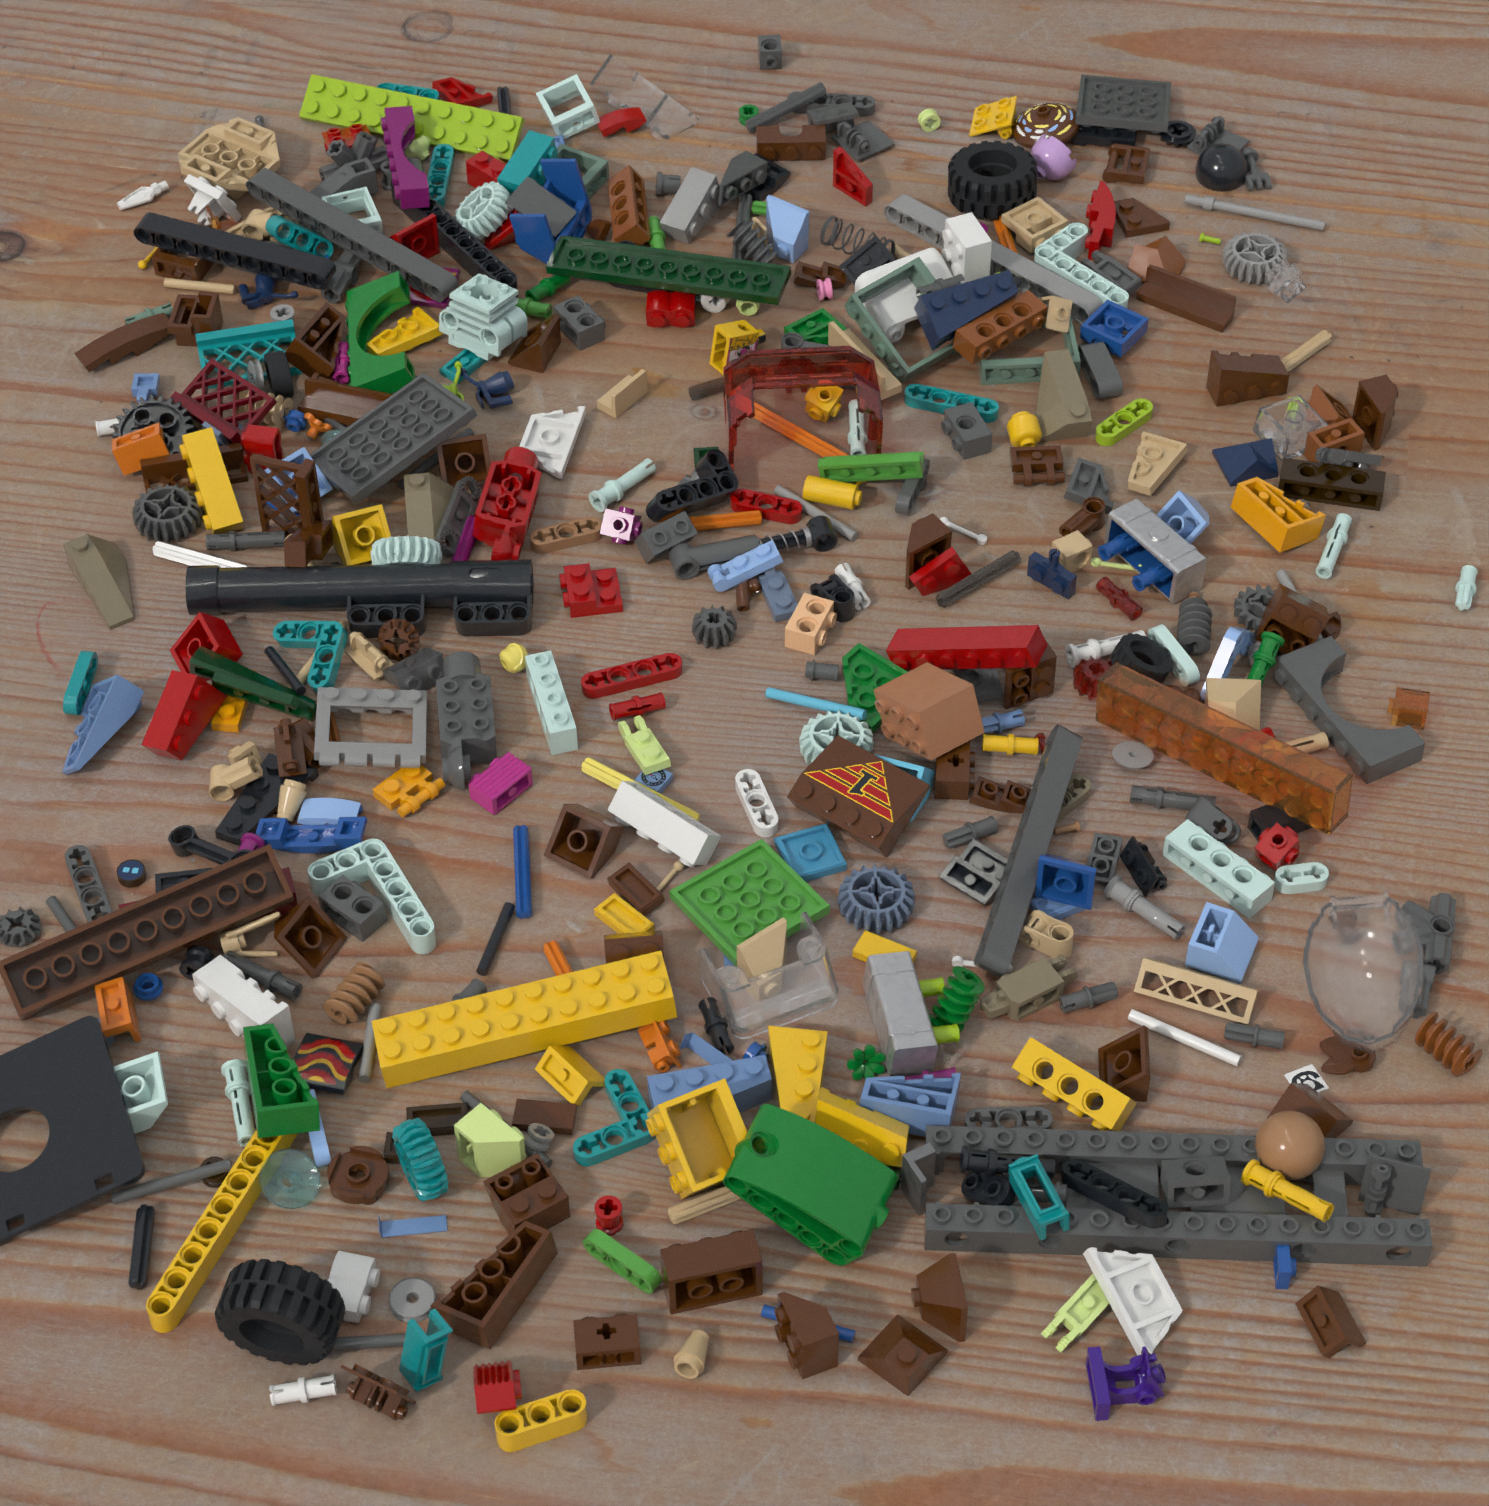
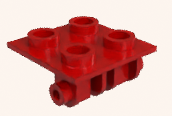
M353 124L349 128H330L327 132H322L325 141V151H328L331 142L340 139L351 148L360 131L370 134L367 125Z

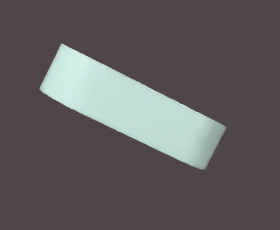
M1318 862L1285 865L1277 869L1274 886L1276 890L1283 894L1319 891L1327 885L1329 870L1325 865Z

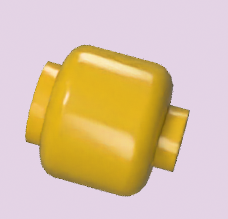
M1026 411L1017 412L1012 415L1007 423L1010 442L1014 447L1036 446L1040 442L1042 432L1038 418L1035 415Z

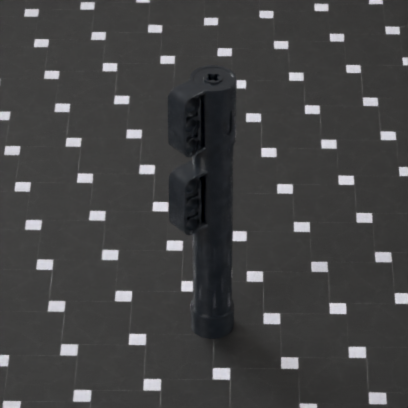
M532 559L465 560L444 564L306 566V568L189 565L186 571L185 589L189 615H197L199 612L209 615H221L222 612L347 610V620L351 633L356 631L361 632L366 638H378L379 629L385 624V622H382L384 620L404 619L409 622L412 619H418L410 623L416 628L419 636H421L426 630L427 608H452L456 631L462 636H521L529 633L532 628L534 576ZM518 617L524 618L522 620H515ZM465 618H470L468 621H462ZM490 618H498V619L493 620V621L488 620V619H490ZM359 620H365L362 623H355ZM397 632L394 638H399V634H397Z

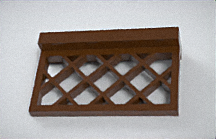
M252 454L250 463L262 532L285 530L286 538L288 535L296 532L292 528L294 525L302 529L324 521L315 460L305 458L302 464ZM260 465L266 466L272 472L266 473ZM283 470L294 472L295 478L291 479ZM276 475L285 484L281 486L272 477ZM266 482L275 491L270 492L263 486V483ZM290 487L298 497L294 498L286 489ZM279 494V495L282 496L288 503L284 505V504H283L278 498H276L275 496H277V495ZM266 502L272 503L277 510L273 511ZM293 506L301 515L297 516L289 508ZM283 513L291 521L287 523L279 514ZM272 519L281 528L270 526L269 521Z

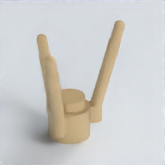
M275 912L242 927L219 934L224 954H227V951H232L241 957L278 956V951H243L242 948L247 947L245 933L277 920L280 917V912Z

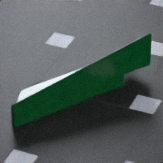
M199 647L191 657L189 662L190 673L212 680V686L223 694L313 722L317 710L315 700L305 695L299 696L294 690L205 647Z

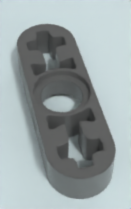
M924 459L923 478L905 479L897 497L896 513L910 515L927 478L930 460Z
M1044 1107L974 1108L966 1113L964 1127H976L974 1121H980L981 1127H991V1120H995L994 1127L1006 1128L1000 1124V1121L1004 1118H1011L1017 1123L1012 1128L1052 1129L1053 1116ZM1022 1119H1025L1026 1126H1022ZM1035 1119H1040L1042 1125H1037Z

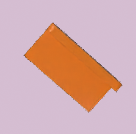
M160 423L112 439V452L123 475L141 470L140 460L170 455L163 440V429Z
M123 976L94 985L101 1026L105 1037L108 1038L129 1031L135 1043L141 1041L134 998Z

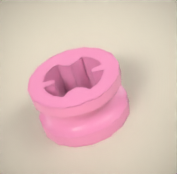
M825 278V281L817 279L816 290L819 300L822 301L825 297L832 299L833 290L830 278Z

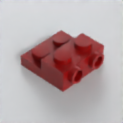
M589 563L563 566L564 573L559 574L561 589H566V592H562L564 608H569L571 618L623 612L616 567L591 570Z

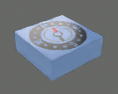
M662 769L645 775L642 771L635 781L662 793L673 780V773Z

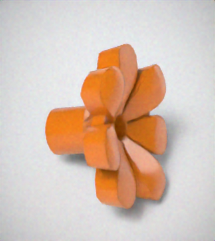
M309 412L305 413L304 418L308 419L311 426L306 434L308 437L315 440L319 432H326L330 435L333 433L334 430H332L333 427L315 419Z

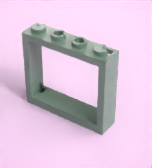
M920 257L853 293L844 305L848 315L859 325L863 336L869 339L875 348L876 354L884 360L889 367V371L901 384L957 352L953 348L954 342L908 367L863 305L866 301L907 278L911 280L916 288L934 283L936 279Z
M1070 316L1068 332L1062 333L1065 349H1069L1079 376L1081 361ZM1043 357L980 360L977 362L981 385L1040 382Z

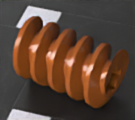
M1433 1012L1419 1027L1415 1036V1043L1420 1047L1424 1046V1051L1427 1054H1433L1434 1060L1442 1061V1066L1445 1069H1451L1453 1076H1462L1479 1062L1483 1051L1479 1049L1472 1053L1475 1043L1469 1042L1464 1046L1463 1043L1466 1036L1461 1034L1454 1038L1457 1028L1451 1027L1446 1031L1445 1028L1448 1021L1443 1019L1436 1023L1439 1014Z

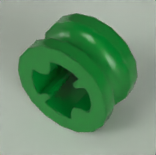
M750 104L741 106L739 108V122L745 126V121L758 115L759 109Z

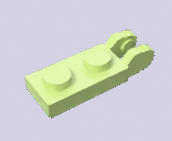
M641 715L634 717V725L637 732L632 734L625 721L618 722L619 731L625 741V746L645 775L671 767L670 758L650 728H647Z
M1094 1274L1054 1315L1055 1319L1041 1333L1045 1338L1051 1336L1057 1330V1326L1060 1323L1070 1330L1068 1335L1063 1336L1058 1342L1056 1349L1059 1352H1062L1075 1337L1078 1338L1109 1304Z

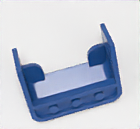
M541 159L540 161L546 178L543 188L557 198H561L568 206L577 211V214L556 238H553L546 214H510L509 216L517 245H519L521 250L544 264H547L560 235L583 238L586 228L592 220V208L576 159Z

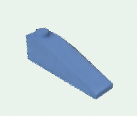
M118 674L92 685L80 713L84 720L76 726L74 734L78 735V739L69 748L63 773L67 775L80 770L131 716L139 711L142 705L141 697L144 690Z

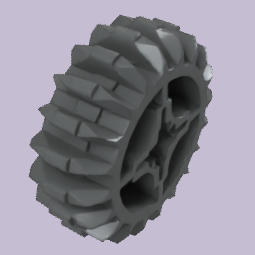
M167 483L164 487H160L157 484L156 489L148 488L147 494L141 493L140 498L135 500L132 511L134 525L141 536H146L148 541L155 539L156 542L165 540L169 543L170 540L175 539L178 542L179 538H188L189 533H196V527L201 526L203 510L202 507L198 506L195 491L189 490L187 486L181 488L178 483L174 486H170Z

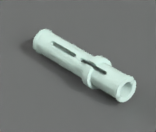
M853 399L848 403L850 425L848 443L851 448L850 455H865V444L868 439L864 428V403L859 399Z
M1338 514L1333 528L1328 531V541L1316 567V575L1320 578L1328 579L1332 576L1340 550L1347 542V532L1352 524V518L1348 514Z

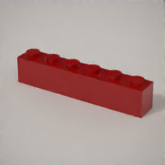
M1039 625L897 629L886 649V653L892 663L904 670H913L925 663H930L940 669L1036 668L1048 644Z

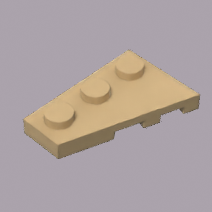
M1143 431L1141 444L1138 445L1137 457L1135 462H1133L1128 478V489L1151 496L1188 452L1187 444Z

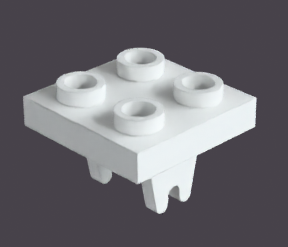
M189 174L184 182L194 194L188 210L191 213L195 210V214L199 216V224L204 223L206 227L210 228L221 216L235 223L239 221L242 215L236 209L237 204L227 197L228 193L218 185L215 187L211 186L201 176L196 178Z

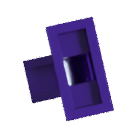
M1101 1346L1088 1347L1085 1365L1095 1421L1108 1420L1111 1405L1132 1403L1149 1405L1154 1403L1157 1398L1164 1396L1162 1383H1166V1375L1162 1364H1156L1155 1362L1157 1361L1156 1353L1150 1354L1146 1347H1142L1141 1355L1132 1357L1130 1364L1113 1366L1103 1361ZM1134 1380L1135 1387L1125 1389L1116 1387V1382Z

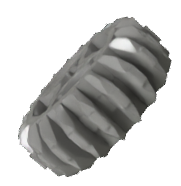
M1253 231L1250 234L1242 232L1240 236L1234 235L1233 239H1228V243L1225 245V249H1223L1222 262L1223 267L1226 268V273L1231 274V278H1238L1239 282L1247 281L1248 285L1251 282L1259 285L1260 282L1268 284L1270 280L1276 281L1277 277L1282 276L1287 266V249L1284 248V243L1279 242L1278 238H1271V234L1263 235L1262 232L1257 234Z

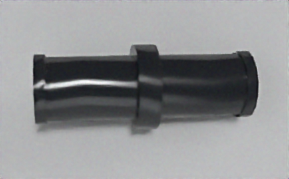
M707 997L710 1005L709 1009L705 1000L702 999L698 1003V1007L706 1023L704 1025L706 1034L710 1035L713 1045L717 1050L725 1054L722 1047L724 1044L728 1054H730L734 1050V1045L727 1031V1020L721 1016L714 997Z

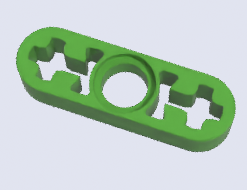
M593 1229L582 1241L584 1248L591 1256L643 1292L651 1294L662 1283L663 1280L660 1273L652 1265L601 1230Z

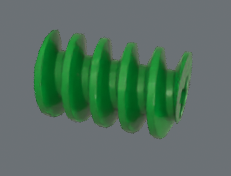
M954 966L952 969L954 975L948 977L947 982L949 985H944L942 988L944 994L938 996L937 1001L939 1004H934L932 1007L935 1014H929V1018L934 1027L957 1024L960 1033L965 1026L964 1023L970 1017L969 1014L974 1010V1004L978 1002L979 995L983 993L985 986L981 978L971 970L961 966Z

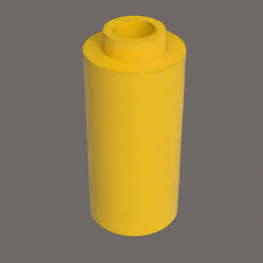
M808 475L803 487V499L854 510L855 506H859L861 503L862 491L859 490V486L856 484Z

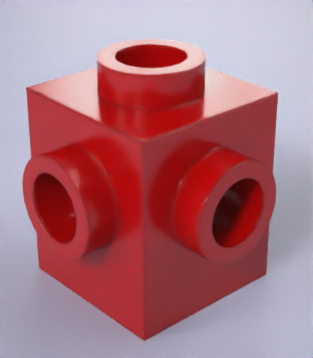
M1276 823L1271 829L1269 827L1266 828L1260 835L1259 843L1254 847L1255 855L1260 861L1276 872L1278 868L1286 864L1291 865L1300 854L1299 836L1290 827L1285 826L1283 828Z

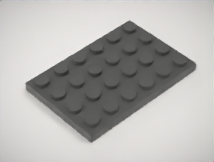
M423 372L312 452L310 456L315 460L316 465L327 481L357 504L366 499L369 494L380 486L387 484L398 473L406 470L417 459L428 454L439 443L447 440L450 435L461 427L468 425L472 419L477 417V414L472 406Z

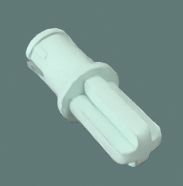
M1471 565L1462 567L1460 580L1455 587L1457 592L1455 605L1460 611L1468 610L1471 607L1472 597L1477 590L1475 581L1478 571Z

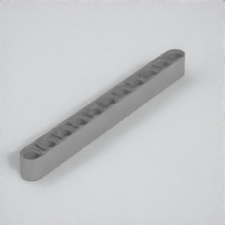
M901 194L884 208V214L892 224L941 250L944 249L942 232L945 230V219H948V216L905 194ZM992 240L990 275L1010 270L1013 278L1018 277L1022 281L1017 288L1019 292L1023 293L1029 290L1037 298L1053 295L1073 300L1071 318L1079 324H1083L1103 304L1097 295Z

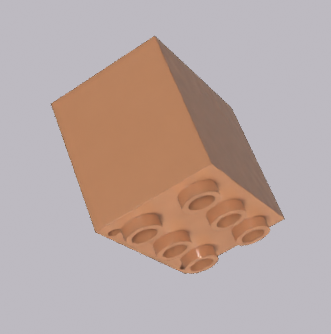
M925 663L874 689L876 697L875 707L881 716V730L884 736L930 761L985 733L973 684L930 663Z

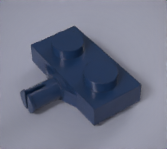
M1051 549L1049 551V558L1037 552L1032 553L1028 558L1027 576L1068 600L1075 595L1077 575L1066 570L1060 564L1059 550Z

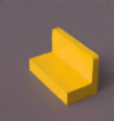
M549 1045L535 1068L571 1104H577V1106L581 1105L592 1086L605 1087V1078L570 1046Z

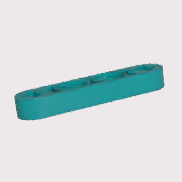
M440 144L434 147L427 177L429 196L441 207H444L446 204L454 165V150L449 144ZM434 183H443L441 185H433Z
M911 384L905 388L904 402L912 408L944 414L945 409L972 402L985 423L994 422L998 418L999 404L993 399L921 384ZM935 399H943V400H945V402H943V403H937V402H934L933 400H935Z

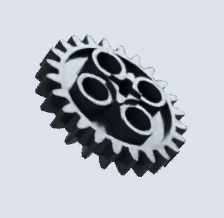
M150 395L149 401L146 402L140 397V404L138 405L131 401L132 408L130 410L122 408L125 415L116 416L119 423L113 424L115 432L112 433V437L114 439L160 423L163 429V440L167 444L166 446L171 455L181 453L179 445L183 444L182 435L195 432L193 420L186 408L183 409L181 402L175 404L172 397L165 402L163 395H160L158 400H154L153 395ZM168 422H173L168 426H164Z

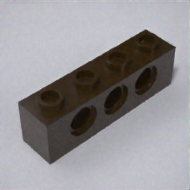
M1283 458L1278 489L1284 491L1283 496L1289 499L1380 511L1386 472Z

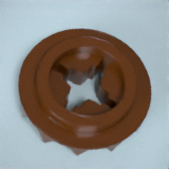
M392 619L379 629L377 641L380 645V651L388 659L399 662L417 652L420 643L419 634L410 622L404 619ZM396 632L399 634V638L408 640L401 643L399 649L395 642L389 641V639L396 636Z

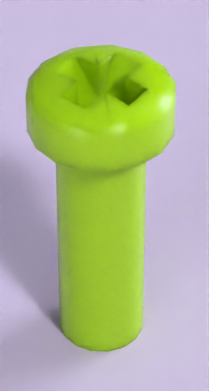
M1201 233L1199 242L1206 241L1220 245L1221 239Z

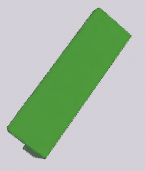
M923 452L829 456L818 459L820 477L841 482L923 478Z

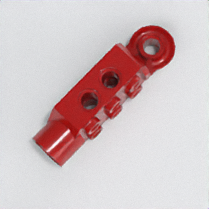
M512 447L505 452L502 461L491 463L475 512L473 536L486 545L493 547L491 560H519L521 547L524 546L539 496L542 473L537 470L539 465L537 455L525 447Z

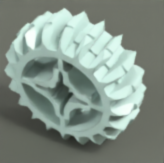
M494 181L477 186V189L471 191L465 197V200L459 204L460 207L456 209L454 218L476 239L481 240L484 236L488 237L491 232H496V229L502 226V222L508 218L507 214L511 213L512 210L505 203L510 197V193L503 185Z
M398 535V537L390 536L375 541L372 544L371 559L372 565L441 564L442 552L440 543L433 539Z
M828 710L824 716L818 713L816 719L809 718V722L803 726L799 738L800 753L804 757L806 764H811L837 735L872 753L874 748L873 734L867 722H862L859 716L851 717L850 712L841 714L840 710L835 714Z

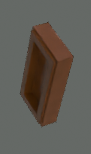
M630 862L607 878L609 885L628 904L644 916L665 901L663 894Z
M517 1099L512 1127L528 1131L530 1124L539 1123L549 1127L556 1134L573 1135L577 1104Z

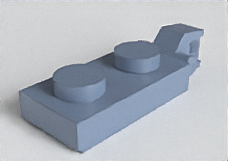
M772 567L758 575V580H760L761 593L774 621L778 622L790 619L798 603L785 575L782 574L781 570L775 571V568Z

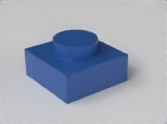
M1276 1245L1273 1258L1275 1289H1288L1291 1277L1296 1276V1259L1290 1258L1289 1245Z

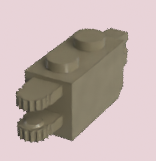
M1063 955L1048 961L1043 957L1035 962H1029L1023 968L1000 977L996 981L995 990L980 1000V1008L989 1019L1007 1014L1010 1019L1020 1021L1059 1001L1058 996L1063 995L1065 986L1076 980L1078 972L1074 968H1069L1057 973L1068 963V960Z

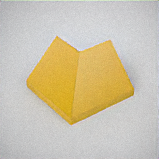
M382 504L332 517L333 547L345 565H356L372 561V544L377 540L391 536Z

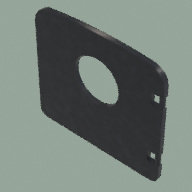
M83 1017L0 1055V1120L11 1113L30 1110L45 1116L49 1124L47 1145L35 1161L17 1171L0 1172L1 1245L12 1240V1237L28 1230H34L101 1199L103 1195L116 1189L120 1190L139 1181L145 1174V1164L104 1032L96 1017ZM113 1177V1183L98 1189L97 1183ZM24 1217V1224L10 1230V1223Z

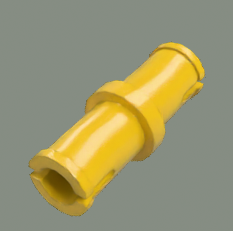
M983 734L982 752H1006V755L1011 756L1013 753L1038 754L1039 740L1036 737H1014V734H1008L1007 736Z

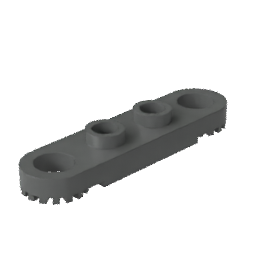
M466 476L457 481L436 534L435 541L440 543L442 555L445 557L454 555L468 516L474 515L478 505L477 501L482 491H480L481 487L478 486L480 485L479 482L476 483L477 480H473L472 476ZM466 486L469 487L471 494L470 492L467 493L468 490H465ZM444 539H447V540H448V542L450 543V546H451L450 548H449V546H446L447 543H445L446 540H444Z

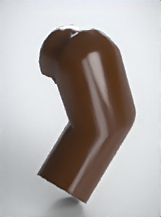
M749 578L736 587L738 611H748L750 609L749 597L761 591L760 580L757 578L751 580Z

